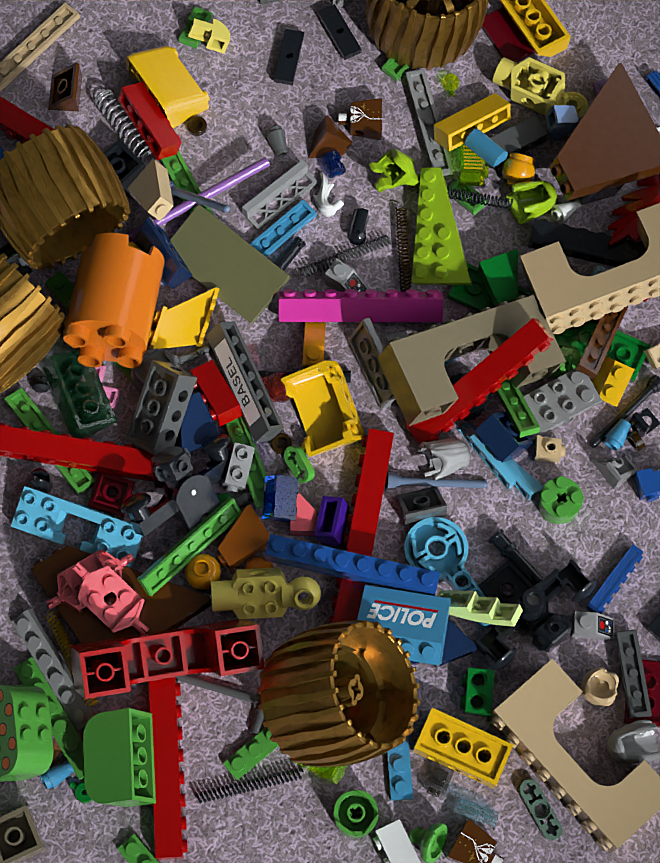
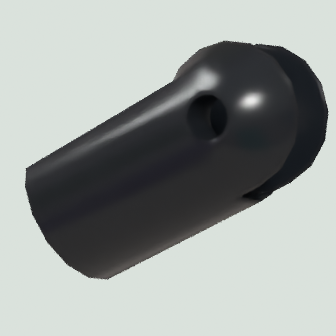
M354 209L349 229L350 241L354 245H361L366 241V228L369 220V210Z
M43 468L34 469L31 472L34 480H31L30 483L34 489L49 493L52 490L53 484L48 472Z

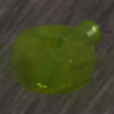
M446 74L441 81L444 90L449 91V97L451 95L455 97V90H457L460 84L459 78L455 74Z

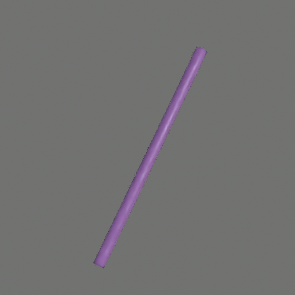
M264 157L197 195L210 199L269 167L270 163ZM185 200L171 208L161 221L155 217L152 220L161 226L196 207L198 203ZM142 225L125 233L129 235L130 242L137 239L136 236Z

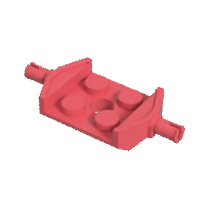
M100 549L79 563L90 572L108 565L123 579V567L135 560L131 553L119 560ZM73 566L57 574V596L46 601L50 610L61 603H65L79 613L83 612L82 609L86 607L76 597L82 579L72 569Z
M79 562L76 565L80 570L75 566L72 567L82 579L76 597L112 632L115 633L130 626H134L141 634H145L141 628L146 632L149 630L139 621V615L145 600L108 565L99 567L91 572L87 571ZM108 592H113L116 595V600L112 604L104 602V595Z

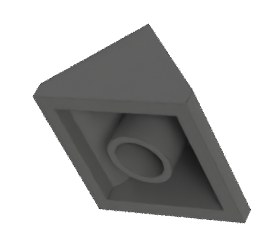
M438 487L396 495L404 526L418 523L426 518H442L446 515L447 505Z

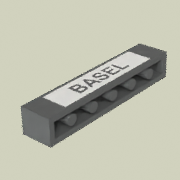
M219 322L206 335L231 391L241 406L242 415L254 442L271 441L284 429V426L236 322Z

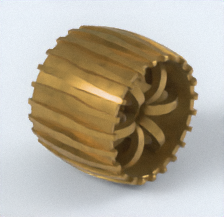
M366 0V17L371 38L375 40L376 47L379 50L381 49L388 59L392 58L398 61V64L401 66L403 64L412 66V69L415 70L416 68L431 70L434 67L443 68L448 63H454L461 55L467 52L482 27L488 0H460L464 9L459 12L455 11L451 0H408L405 6L403 3L399 4L396 0ZM441 3L444 10V14H440V16H432V14H437L439 12V7Z
M67 124L65 128L57 125L55 130L52 131L48 128L43 129V134L37 137L34 134L29 135V141L23 144L20 141L15 143L17 148L11 152L8 150L4 151V157L0 160V229L16 252L33 269L44 270L45 266L53 269L55 267L54 264L59 263L60 266L66 265L65 260L70 258L74 261L77 260V255L82 253L83 246H87V248L92 246L95 235L114 233L113 231L116 228L121 229L123 227L122 221L126 222L130 214L126 194L111 163L86 132L79 126L73 127L71 124Z
M5 254L0 255V393L21 380L44 358L61 335L66 323L64 313H58L60 310L57 304L54 306L50 304L52 298L49 295L44 297L39 292L42 287L39 284L34 287L28 281L30 277L28 274L24 276L16 270L18 268L16 263L10 265L6 262L7 256Z
M351 620L325 624L309 629L272 651V655L265 660L264 664L266 666L264 670L260 672L259 678L262 681L261 687L258 688V694H261V705L258 706L259 710H263L265 721L262 723L264 727H268L272 735L270 737L271 741L279 745V751L282 754L289 755L291 761L302 763L304 766L336 767L357 764L373 759L405 742L406 736L410 735L414 730L412 727L413 723L418 720L419 715L416 714L417 706L421 705V700L417 699V689H420V683H416L414 672L417 670L416 667L411 666L408 658L411 655L409 651H404L401 646L402 640L395 638L392 635L391 629L381 627V624L378 622Z

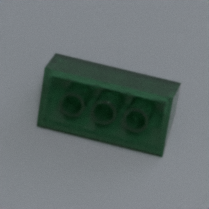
M78 351L49 356L43 366V370L69 434L73 438L81 439L82 437L92 436L117 422L96 369L80 364L77 360Z

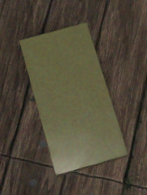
M198 204L170 239L193 274L192 277L209 290L215 287L219 288L217 297L252 325L291 278L200 204Z

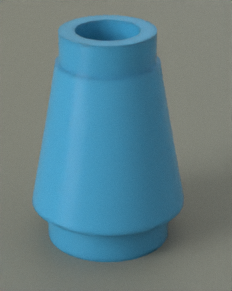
M620 419L606 434L604 444L615 451L623 448L631 424L624 419Z
M67 760L49 767L47 772L39 777L47 790L50 788L54 789L74 770Z

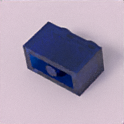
M278 474L265 477L262 519L278 522L295 521L297 494L299 492L298 478Z

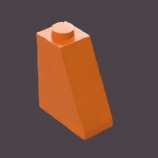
M251 505L246 506L218 547L219 556H217V559L223 568L227 566L229 570H232L267 548L270 534Z

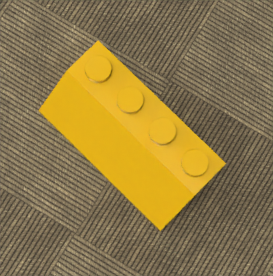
M499 0L537 55L552 57L568 48L571 36L545 0Z

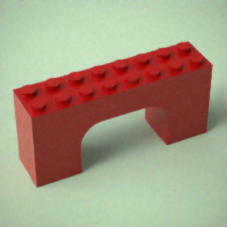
M245 619L228 620L69 646L75 690L84 699L131 692L130 685L196 673H215L219 676H226L265 668L259 624Z

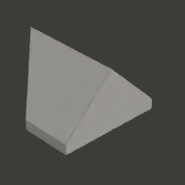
M627 456L623 458H589L613 489L630 479L638 471Z

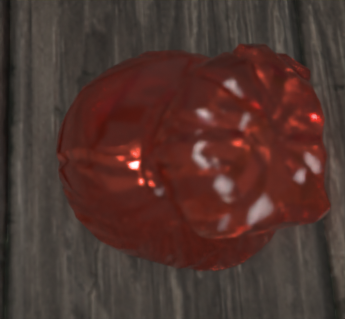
M275 372L269 377L262 378L272 402L284 403L291 400L288 395L286 396V388L281 381V378L286 377L282 372Z

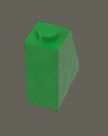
M517 249L479 262L477 271L494 308L504 301L510 303L518 298Z

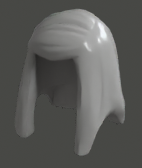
M451 438L421 442L422 444H419L420 447L417 448L430 461V467L427 472L423 473V477L433 476L434 481L458 469L464 470L470 463L471 452L469 447L460 439Z
M638 720L613 731L607 740V750L610 756L617 762L627 764H640L644 760L648 763L660 759V751L657 752L655 736L653 735V730H657L656 724H653L650 720Z

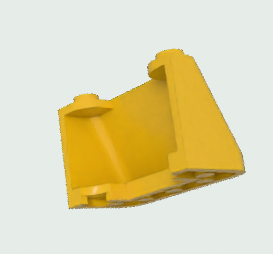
M165 45L128 55L126 57V64L129 75L137 83L143 82L157 105L160 106L166 119L170 121L172 128L209 108L208 101L210 98L207 92L201 90L178 58L179 55L174 47Z
M325 360L281 378L282 391L286 396L294 398L307 434L302 443V448L308 454V457L337 449L364 438L365 434L341 366L337 361Z

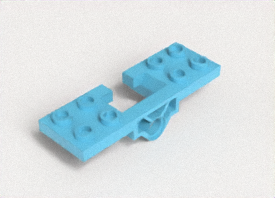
M24 486L11 527L58 544H63L66 534L62 533L68 513L98 523L92 542L82 541L80 550L93 554L102 549L119 560L131 553L135 560L143 536L135 533L131 523L107 515V513L87 507V505L65 500ZM134 561L126 565V567L132 568Z

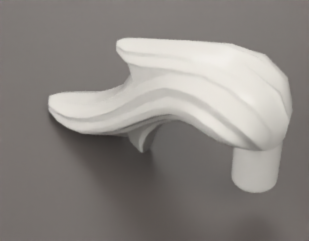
M319 171L321 187L318 195H313L320 213L323 216L331 217L335 215L336 211L344 203L338 199L332 205L329 204V193L334 184H329L327 176L322 171Z

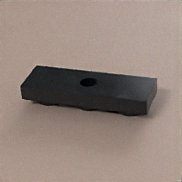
M335 4L318 11L320 20L344 60L362 53L360 45Z
M285 29L274 82L287 85L294 84L305 32Z

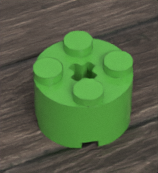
M564 476L551 479L544 485L539 495V512L550 523H568L578 514L584 496L580 487L574 481ZM557 499H562L564 502L561 501L560 503H558Z
M353 790L342 794L336 801L333 811V820L336 828L340 833L349 838H362L368 835L374 829L379 816L375 799L362 790ZM358 809L361 818H351L352 813L350 811L355 812Z

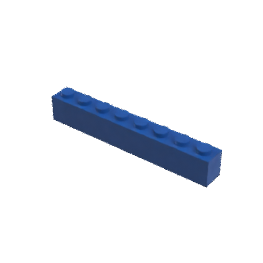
M273 534L269 536L265 552V561L378 587L432 596L436 594L440 572Z

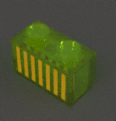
M465 143L460 146L459 183L461 186H484V178H488L489 167L485 166L487 162L468 148Z

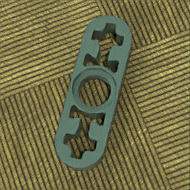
M531 779L523 781L519 787V794L541 834L549 841L558 839L562 834V826L538 783ZM526 784L529 787L534 786L533 795L535 798L538 795L541 797V799L533 802L532 805L529 803L532 800L531 795L524 793ZM543 804L546 807L547 812L545 816L541 817L535 814V805ZM549 815L552 817L549 820L550 825L557 827L555 831L556 836L546 833V830H548L546 822L543 825L540 823V821L548 818Z

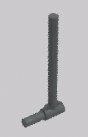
M191 675L175 677L177 681L254 703L253 706L257 712L250 732L253 734L260 732L264 714L263 710H259L258 705H261V694H258V692L255 695Z

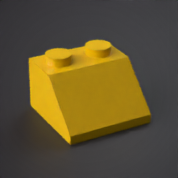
M605 357L597 376L594 379L589 378L601 400L617 407L635 369Z

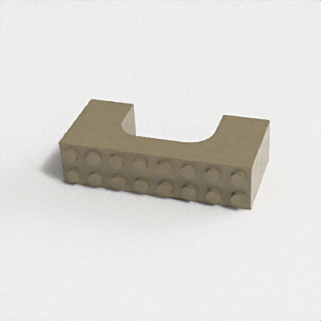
M522 295L513 302L508 303V301H504L495 308L486 307L477 314L468 313L459 320L450 319L441 326L432 325L423 332L414 331L405 338L400 339V337H396L388 342L389 344L382 350L381 355L377 359L408 426L445 414L459 399L446 373L445 361L477 350L493 352L532 318L538 319L554 340L550 342L551 346L542 353L539 351L533 356L535 359L529 365H523L517 370L518 374L511 379L514 386L518 388L547 378L566 361L534 295L528 297Z

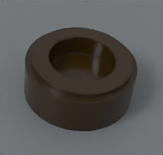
M195 116L189 119L187 128L190 134L201 136L207 130V123L204 118Z
M635 430L627 434L628 441L636 451L645 448L643 439Z
M284 433L277 434L271 440L272 450L279 455H283L286 448L292 446L290 437Z

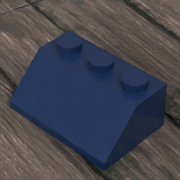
M150 217L147 218L136 236L140 242L137 245L147 254L153 246L162 253L165 264L161 282L164 286L169 285L174 289L193 274L162 227Z

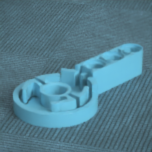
M430 517L419 521L410 529L404 544V556L408 565L440 572L438 581L448 583L452 590L476 591L479 597H485L464 568L468 556V542L464 532L457 524L445 518ZM438 541L443 544L444 552L438 556L432 555L428 550V545L431 542ZM462 578L466 581L467 585L459 587L455 580ZM476 622L483 629L492 627V624Z

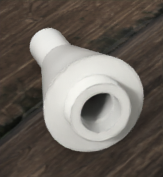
M579 199L573 202L554 205L551 208V216L555 221L563 223L577 208L583 205H581Z

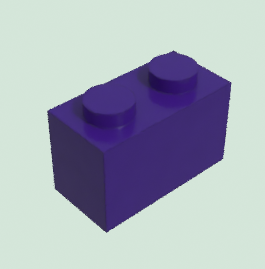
M322 497L314 536L321 545L342 546L350 509L343 497Z

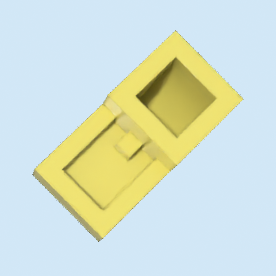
M194 18L188 37L207 42V49L225 53L230 42L228 28L217 19H213L212 23H208Z

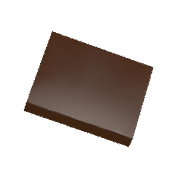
M76 62L52 75L48 110L79 112L82 73L79 63Z

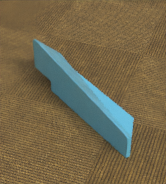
M467 421L457 429L507 490L515 486L527 501L542 491L544 486L514 460L506 462L496 460L491 454L492 450L478 439L479 435L475 432L477 428L471 422Z

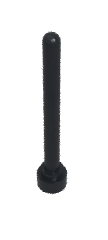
M653 375L648 380L647 387L590 441L592 448L597 447L605 439L606 434L620 419L625 420L652 393L660 392L659 376Z

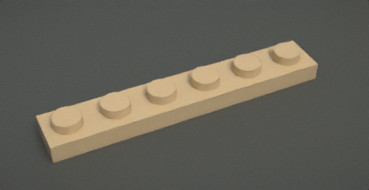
M65 2L0 62V92L80 18L77 11Z

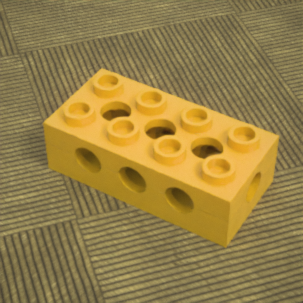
M431 708L413 752L494 789L500 779L513 744ZM445 735L448 742L445 744L440 743L437 740V736ZM465 744L468 748V752L461 753L458 750L457 745ZM478 754H486L488 762H481Z

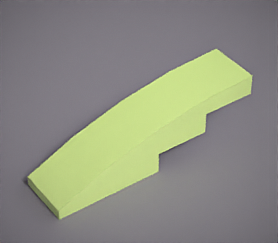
M439 590L437 594L438 597L451 598L449 615L476 622L515 627L523 611L520 604H502L497 597H479L476 591Z

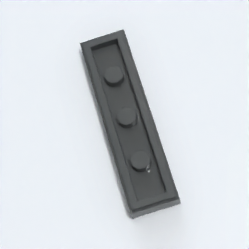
M637 629L617 631L614 633L628 717L629 719L650 717L652 713Z

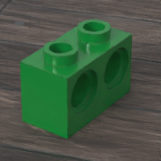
M468 668L466 674H462V687H465V695H461L460 708L464 709V715L491 716L495 670ZM480 677L483 685L475 686L472 683V678ZM477 698L481 701L482 706L474 708L470 700Z

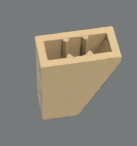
M152 159L127 189L148 213L161 221L173 207L168 170L155 159Z

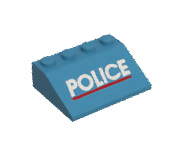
M365 585L357 620L378 622L381 624V627L391 629L392 635L402 640L401 646L404 651H409L411 655L408 657L409 661L440 665L442 664L451 598Z

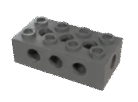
M152 360L126 439L152 455L158 454L166 447L174 446L197 377L172 363Z

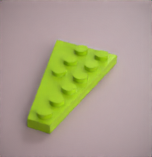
M441 167L421 168L411 283L414 285H472L452 205L448 196L443 170Z

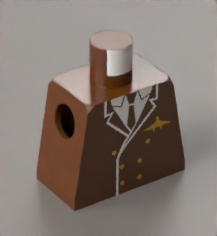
M382 98L352 102L350 113H339L338 125H350V135L381 140Z
M470 819L466 821L446 857L448 860L456 863H502L504 859L493 852L497 841Z

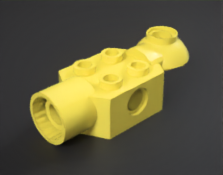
M504 57L496 68L493 83L510 90V100L543 115H546L554 105H575L579 119L588 110V102L583 95L576 92H564V72L530 57L519 64Z
M280 567L236 570L232 580L211 581L212 612L234 611L238 619L283 617L288 607L302 611L309 610L317 605L321 597L320 586L315 580L302 576L287 583V578ZM302 592H307L309 594L308 597L304 599L299 598L298 595Z

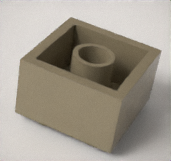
M27 805L0 817V863H20L47 850L33 814Z

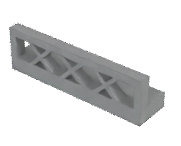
M301 160L242 206L243 216L258 231L318 184V181L308 172V164ZM303 176H306L312 182L307 187L298 186V180ZM293 189L295 190V196L293 198H283L284 191ZM271 201H281L280 208L277 210H268V204ZM256 213H265V220L260 224L252 218Z

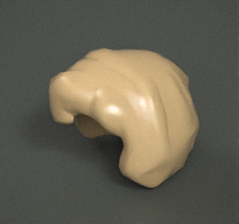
M603 667L591 669L582 678L580 689L583 692L581 694L594 705L610 706L618 695L619 678L616 673L608 672Z

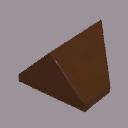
M326 115L315 130L308 158L342 157L353 142Z

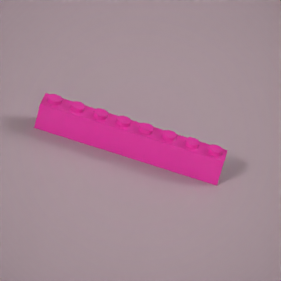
M293 289L279 291V322H361L366 318H370L371 322H443L444 299L442 292L434 289L427 290V292H418L414 289H409L406 292H398L394 289L386 290V292H377L374 289H368L365 292H357L354 289H347L345 291L333 289L325 291H315L313 289L295 291Z

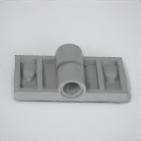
M575 368L525 395L524 399L540 426L539 433L528 436L533 440L537 435H542L555 427L563 426V423H570L575 419V416L603 402L589 376Z

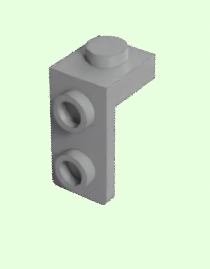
M234 443L227 473L222 478L220 485L226 487V491L238 493V491L245 489L255 450L254 447Z

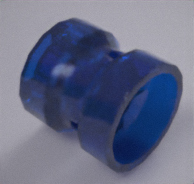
M330 151L321 157L322 164L326 166V174L329 178L343 175L346 172L345 165L340 161L341 155L338 151Z

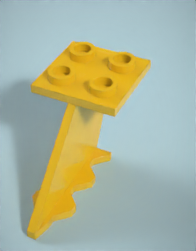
M215 287L168 310V307L163 306L160 311H156L153 317V329L150 331L147 350L191 345L200 347L203 344L204 336L209 326L219 288Z

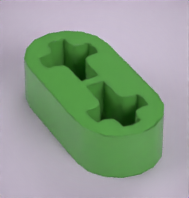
M291 446L286 448L284 459L296 481L299 483L312 481L315 471L302 447Z

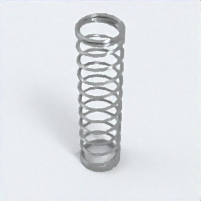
M105 90L97 95L94 103L102 111V114L107 117V121L111 122V127L115 128L116 133L120 134V138L124 140V144L128 145V149H130L132 141L140 136L137 131L130 143H126L127 136L136 130L133 125L129 129L131 131L127 133L125 138H122L121 134L124 133L122 131L132 122L129 119L124 124L125 126L121 132L117 131L121 121L129 117L126 116L124 110L121 111L122 106L120 104L117 105L118 99H113L114 93L111 90ZM103 95H105V96L100 100L99 104H97V101L99 100V98L102 97ZM108 95H110L109 98L107 99V100H108V101H107L108 103L104 106L103 109H101L100 106H103V104L101 103V101H102L105 97H107ZM116 100L117 102L112 106L113 108L105 115L106 106ZM121 106L112 121L108 119L111 116L109 115L110 112L116 107ZM122 112H125V114L120 118L121 120L117 123L116 127L113 126L112 123L115 122L113 120L116 118V116ZM143 138L137 141L139 143L131 150L133 153L136 151L137 146L144 142ZM146 144L141 147L143 149L139 152L137 156L141 161L147 155L152 153L150 150H148L144 154L140 155L146 148H148Z

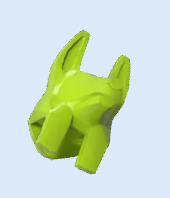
M392 148L385 152L377 163L371 162L369 164L371 170L381 173L379 179L375 182L376 190L383 192L405 184L419 186L421 175L415 173L414 159L400 150Z

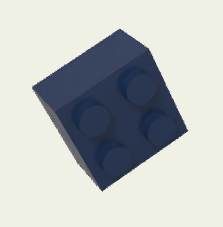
M506 411L490 415L475 430L479 435L478 439L480 442L487 445L492 450V456L501 462L516 459L534 443L529 436L519 437Z

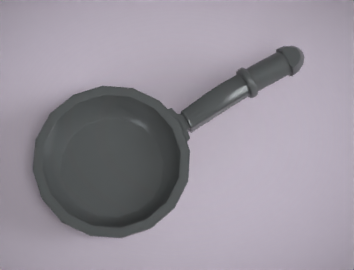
M209 343L199 349L197 348L193 352L178 356V358L171 356L164 350L149 349L143 356L141 367L131 368L133 385L139 392H142L152 360L169 362L180 368V364L201 358L203 355L213 351Z

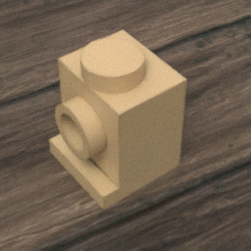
M537 435L534 447V461L559 463L561 457L565 456L566 447L562 445V439ZM547 446L554 447V450H549Z

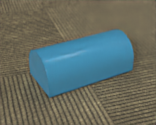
M478 128L474 129L466 138L465 145L492 167L507 159L508 152Z

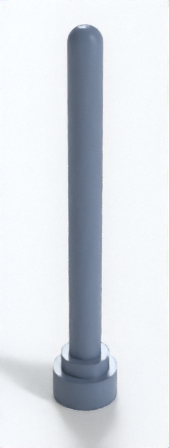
M169 181L172 196L175 195L224 213L230 211L229 205L177 188L172 181Z
M395 472L387 473V489H396L400 485L486 488L488 486L485 480L440 478L434 481L433 478L401 477V475H397Z

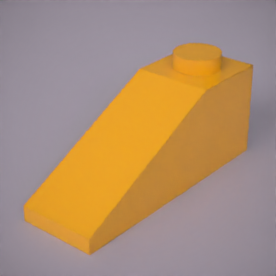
M305 322L303 369L324 361L326 322Z

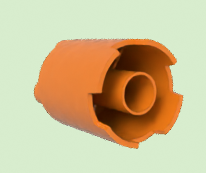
M121 233L97 234L92 246L88 248L83 246L63 331V340L79 352L77 360L80 364L96 368L102 366L104 360L118 362L127 368L141 367L143 356L147 351L165 264L162 253L155 246L151 247L147 254L139 249L128 246L129 235Z

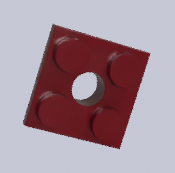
M99 471L87 507L124 518L125 514L121 512V505L132 495L135 482ZM114 489L118 495L110 498L106 495V491Z

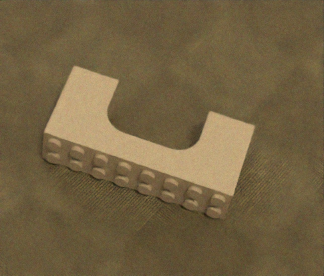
M660 203L637 211L638 233L647 251L642 257L594 276L579 275L570 268L559 241L520 256L523 274L531 294L535 296L553 334H560L565 329L573 326L579 327L592 319H600L610 312H619L626 306L640 304L647 298L660 296Z
M551 659L492 712L490 724L497 732L502 731L506 735L505 741L513 744V749L516 747L522 753L520 758L526 765L529 766L531 764L537 770L535 772L536 776L543 783L547 781L552 787L550 789L551 793L558 800L561 798L567 804L565 806L567 811L573 817L577 815L580 818L582 828L588 834L593 833L596 836L598 846L603 851L608 850L611 853L618 849L660 810V776L645 760L638 764L618 784L613 786H603L595 783L557 742L553 732V724L555 718L571 705L583 691Z

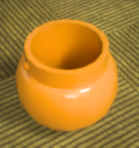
M510 153L509 159H506L502 166V175L504 179L508 180L507 184L512 186L521 182L533 181L536 172L534 166L535 159L519 153Z
M198 554L186 565L184 573L190 586L198 590H207L211 588V581H219L221 569L217 560L211 555Z

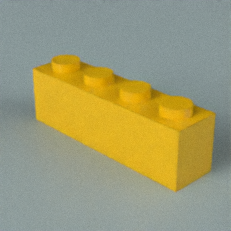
M494 93L434 124V141L446 150L451 151L463 145L468 135L474 129L478 128L485 133L510 120V103Z

